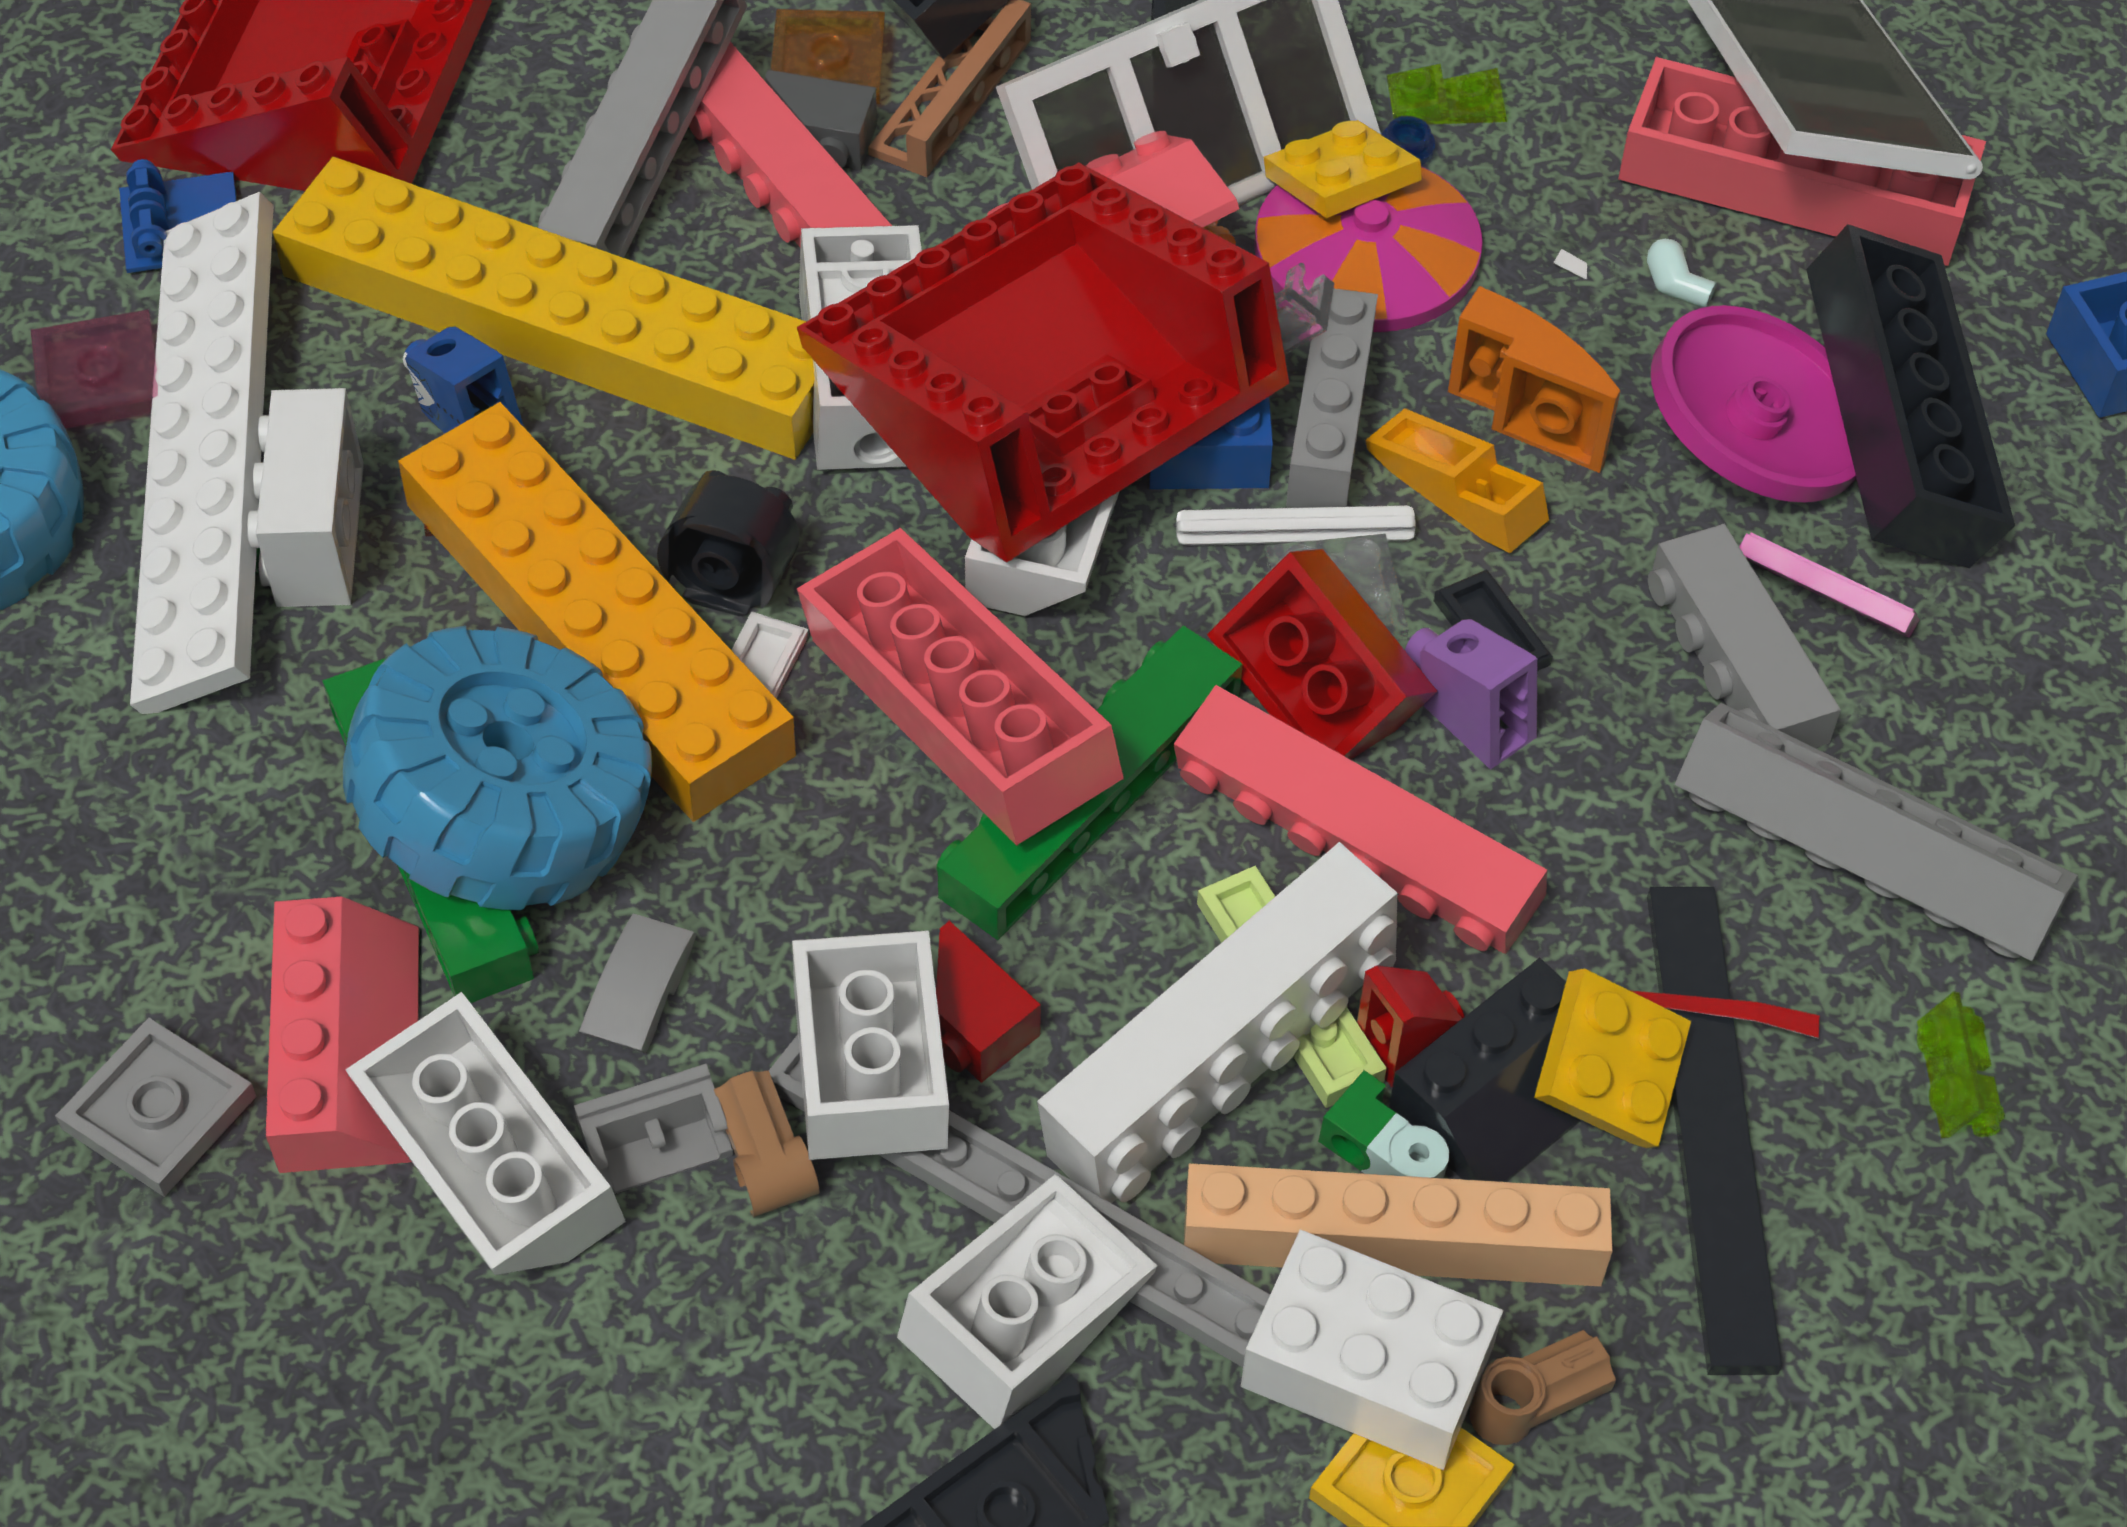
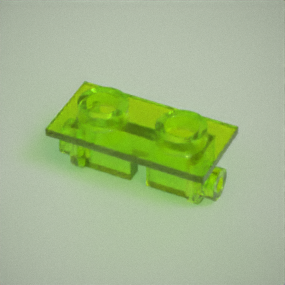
M1953 991L1917 1021V1045L1920 1051L1924 1053L1930 1082V1106L1936 1112L1941 1138L1951 1137L1965 1125H1972L1973 1134L1978 1137L1992 1136L2001 1130L2000 1122L2005 1118L2004 1108L2000 1104L1995 1077L1977 1073V1070L1984 1072L1992 1066L1984 1033L1985 1023L1982 1017L1975 1014L1973 1008L1962 1006L1960 993Z

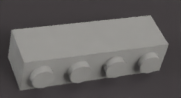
M1320 287L1290 463L1286 507H1347L1378 294Z
M1721 524L1659 543L1652 571L1648 574L1650 593L1656 604L1659 606L1667 605L1675 618L1676 634L1682 648L1686 652L1695 651L1704 666V680L1711 696L1715 699L1723 698L1727 706L1814 748L1830 743L1841 709L1726 525Z

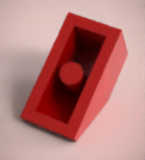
M951 921L944 924L939 932L936 983L944 1062L956 1072H961L966 1068L982 1083L1040 1036L1041 1004Z
M1376 965L1365 971L1357 1023L1386 1066L1385 1080L1392 1088L1395 1072L1463 1019L1464 1013L1454 995L1447 990L1441 991L1427 972Z

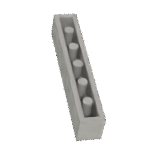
M652 0L641 24L634 29L631 35L630 46L619 68L609 78L607 91L596 113L589 118L586 124L585 135L573 159L565 165L561 183L549 206L545 207L542 211L538 228L624 258L747 8L745 0Z
M1720 703L1703 718L1674 784L1690 792L1689 797L1698 805L1713 811L1726 810L1747 820V826L1758 835L1772 840H1781L1783 838L1805 849L1807 857L1815 863L1831 869L1842 867L1864 878V883L1872 891L1889 898H1899L1901 896L1923 907L1924 913L1936 923L1950 928L1961 926L1984 937L1985 944L1995 952L2011 958L2022 956L2030 961L2034 959L2078 876L1723 703Z

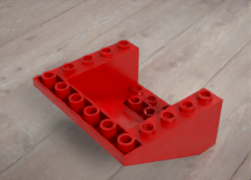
M185 0L179 9L180 15L171 33L161 43V52L151 72L141 82V91L131 111L121 121L122 128L111 151L123 162L134 163L137 160L146 159L151 161L156 167L203 175L233 172L234 180L306 191L332 157L412 184L492 0Z
M1079 162L1059 170L1055 177L1031 191L1013 197L1007 205L983 219L970 222L962 231L935 247L922 250L913 260L889 274L874 278L865 288L839 303L823 308L817 316L797 327L802 348L967 536L1006 563L1289 384L1269 262Z

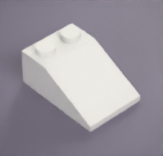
M1054 1174L908 1294L897 1338L989 1425L996 1429L1043 1395L1155 1273L1157 1264L1059 1176Z

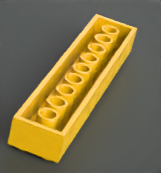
M336 157L330 159L272 232L284 277L437 332H441L447 327L456 326L504 356L794 460L797 459L813 434V359L802 348L797 327L806 322L804 320Z

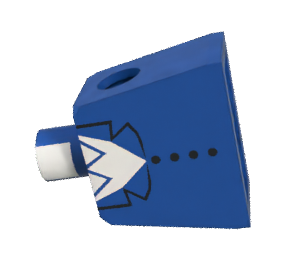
M455 326L447 327L428 340H416L405 350L403 363L409 370L421 410L444 434L475 416L474 413L480 410L470 402L469 397L484 411L501 402L524 427L504 357L495 349Z

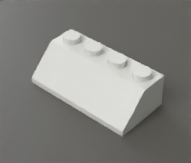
M1119 492L1007 563L971 539L965 556V588L986 608L1022 616L1029 615L1085 592Z
M462 992L345 1069L348 1076L494 1275L569 1262L626 1222L609 1183Z

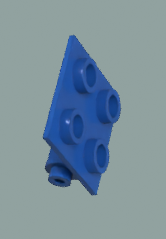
M146 159L135 161L126 173L128 187L119 188L127 273L162 268L164 240L167 237L165 231L174 228L178 224L189 222L222 208L228 203L236 202L233 172L163 181L160 170L151 161Z

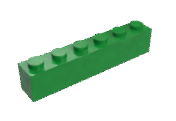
M1184 625L1166 642L1161 640L1155 643L1146 654L1142 666L1127 681L1120 679L1115 682L1106 693L1102 705L1096 710L1112 725L1124 779L1017 846L983 814L979 825L963 841L959 839L953 841L941 854L936 867L938 898L998 941L1177 761L1174 743L1214 686L1217 685L1240 698L1243 664Z
M386 658L322 680L331 714L345 746H347L348 732L354 711L367 690L373 675ZM398 866L454 997L462 992L468 1001L473 1003L534 979L529 957L538 954L539 948L526 916L515 920L510 910L479 907L477 902L453 895L444 897L410 880V874Z

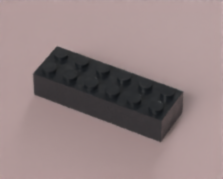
M1847 224L1808 266L1806 271L1871 540L1970 568L2015 527V522L1942 255Z

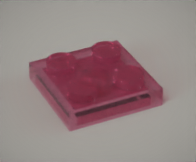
M149 309L31 329L37 394L41 400L46 401L52 406L64 428L151 413L152 399L158 396V384L155 379L157 372L155 359L156 340Z

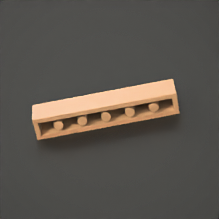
M1191 1163L1188 1166L1184 1246L1216 1264L1283 1268L1300 1229L1416 1276L1601 1287L1612 1254L1610 1188Z

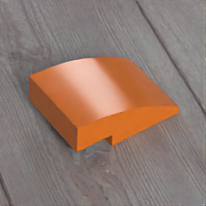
M1479 286L1459 317L1448 392L1493 410L1492 430L1600 473L1606 460L1620 389L1607 372L1563 331L1516 302Z

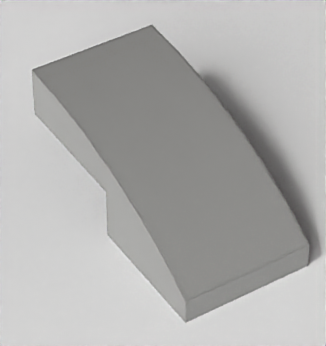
M633 913L605 965L579 1032L646 1054L656 1032L668 994L674 995L682 979L697 934L687 929Z

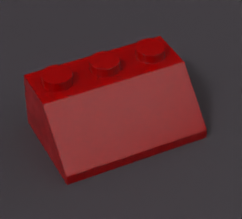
M1323 549L1289 552L1207 634L1216 647L1243 664L1241 679L1271 716L1350 760L1395 732L1438 692Z

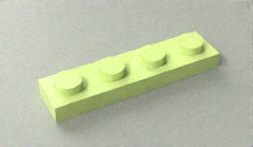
M1253 866L1198 890L1197 905L1222 943L1270 902L1275 895L1257 867ZM1347 1006L1342 1014L1329 1026L1320 1028L1315 1024L1310 1028V1032L1306 1036L1303 1034L1298 1038L1300 1045L1293 1057L1325 1108L1334 1105L1363 1070L1382 1083L1385 1081L1386 1066Z

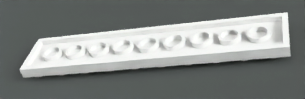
M261 192L236 202L228 203L222 208L189 222L178 224L174 228L165 231L167 237L164 240L130 698V706L141 714L159 713L250 679L256 548H251L249 544L247 523L249 511L258 510L259 500L255 497L253 487V468L255 463L261 462L258 425L259 418L263 415L274 208V205Z

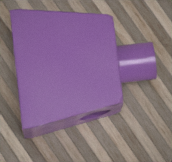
M1472 619L1461 620L1440 635L1430 628H1422L1410 638L1405 651L1438 691L1423 706L1490 770L1537 738V658ZM1500 719L1507 726H1509V728L1504 730L1502 727H1500Z

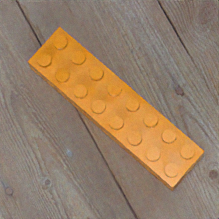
M501 402L398 460L407 506L519 631L537 635L538 641L558 649L568 648L598 667L603 673V678L613 688L621 689L644 725L643 739L649 742L652 751L651 777L692 822H695L796 756L794 717Z

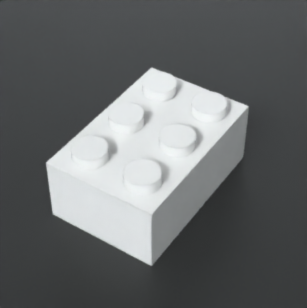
M346 388L271 390L269 415H261L258 425L260 448L262 452H265L264 462L255 463L253 468V487L255 497L259 500L258 510L249 511L247 523L248 539L251 548H260L259 576L262 586H271L276 607L351 605L364 463Z
M929 931L792 941L794 995L809 1160L948 1149L949 1100Z
M1300 1229L1246 1347L1241 1387L1444 1470L1493 1350L1503 1310Z

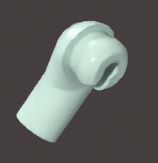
M1664 238L1654 242L1648 250L1647 264L1657 290L1665 295L1702 308L1707 307L1715 293L1717 282L1689 272L1683 248L1677 241Z

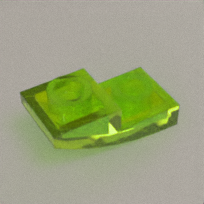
M1440 63L1387 75L1392 114L1395 122L1409 125L1507 122L1498 68L1443 79Z

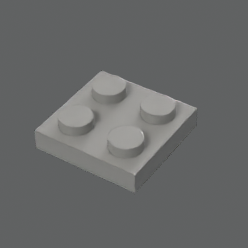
M148 1018L55 1117L63 1131L165 1197L256 1098V1094L251 1082L151 1018Z

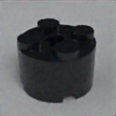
M716 470L706 471L700 480L688 491L659 542L657 560L661 572L668 582L673 575L686 588L682 596L691 604L736 616H745L752 607L761 605L762 609L769 603L799 545V530L791 513L793 509L792 500L784 491L776 487L764 488L744 478L728 476Z

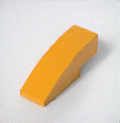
M1405 408L1365 440L1367 450L1388 471L1479 538L1508 553L1515 550L1549 521L1543 482L1497 464L1494 444Z

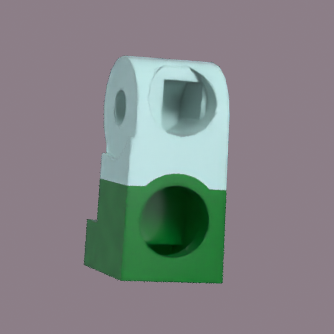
M1363 1070L1324 1115L1318 1142L1364 1174L1444 1178L1449 1161V1149L1445 1139L1437 1131L1426 1126H1412L1406 1119L1384 1105L1382 1101L1386 1085L1367 1071Z

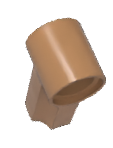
M752 1070L734 1076L720 1087L714 1089L726 1118L728 1129L725 1131L736 1155V1158L733 1159L736 1176L740 1187L746 1186L753 1208L750 1211L751 1215L756 1217L818 1195L820 1193L818 1180L812 1161L809 1160L807 1148L800 1136L794 1137L769 1070L763 1072Z
M1582 1330L1523 1358L1508 1356L1496 1359L1487 1366L1470 1405V1420L1474 1430L1483 1439L1493 1444L1510 1445L1519 1442L1528 1435L1532 1427L1611 1391L1616 1379L1612 1372L1610 1356L1597 1336L1592 1337ZM1494 1396H1508L1514 1399L1520 1408H1506L1499 1404Z

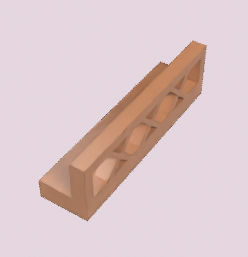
M1009 0L996 18L990 17L945 59L938 56L868 146V155L928 177L1031 41V3L1023 0ZM978 29L985 31L972 47L970 39ZM958 66L946 81L945 71L948 68ZM932 100L920 115L917 108L921 102ZM906 134L907 153L888 146L894 137Z

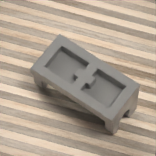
M707 1064L574 1105L580 1136L587 1156L609 1183L614 1194L733 1156V1149L725 1131L728 1129L726 1118L719 1098L715 1095V1088Z

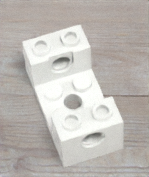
M918 225L801 228L799 299L802 320L808 321L812 319L823 308L839 303L865 288L874 278L887 275L913 260L922 251ZM813 360V434L817 470L907 467Z

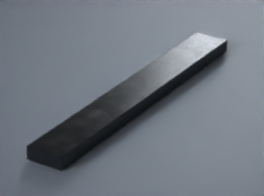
M1650 887L1647 902L1659 993L1730 999L1715 887ZM1668 1009L1691 1021L1672 1093L1707 1375H1778L1782 1362L1734 1020L1729 1017Z

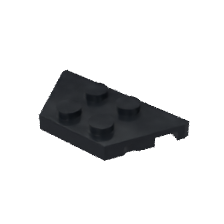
M1070 1374L860 1527H1109V1516L1103 1490L1099 1485L1097 1477L1096 1459L1090 1434L1088 1435L1078 1381Z

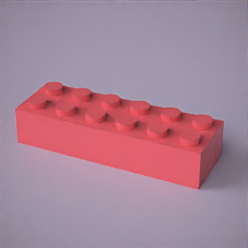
M1659 57L1655 58L1630 124L1618 180L1835 237L1849 224L1940 254L1946 266H1949L1975 182V178L1968 180L1785 154L1750 98L1737 82L1736 77ZM1785 107L1801 132L1937 151L1920 126ZM1962 135L1981 161L1986 141Z
M901 528L797 588L813 642L1016 846L1124 779L1112 725Z

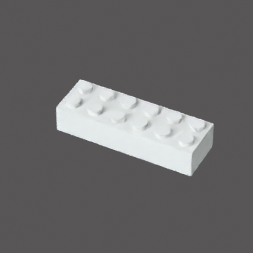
M1338 842L1037 1101L1047 1157L1073 1182L1110 1203L1117 1199L1121 1202H1127L1134 1198L1146 1186L1151 1177V1171L1169 1155L1172 1158H1177L1191 1148L1198 1139L1201 1127L1219 1111L1222 1114H1227L1234 1110L1249 1093L1251 1083L1268 1068L1276 1071L1283 1067L1298 1050L1300 1045L1299 1037L1303 1034L1306 1036L1310 1032V1028L1315 1024L1320 1028H1325L1332 1024L1346 1008L1348 998L1363 986L1365 971L1376 965L1393 967L1396 961L1398 893L1343 844Z

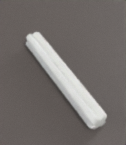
M1408 505L1181 510L1177 513L1176 538L1178 544L1182 546L1410 541L1414 538L1416 520L1413 508Z

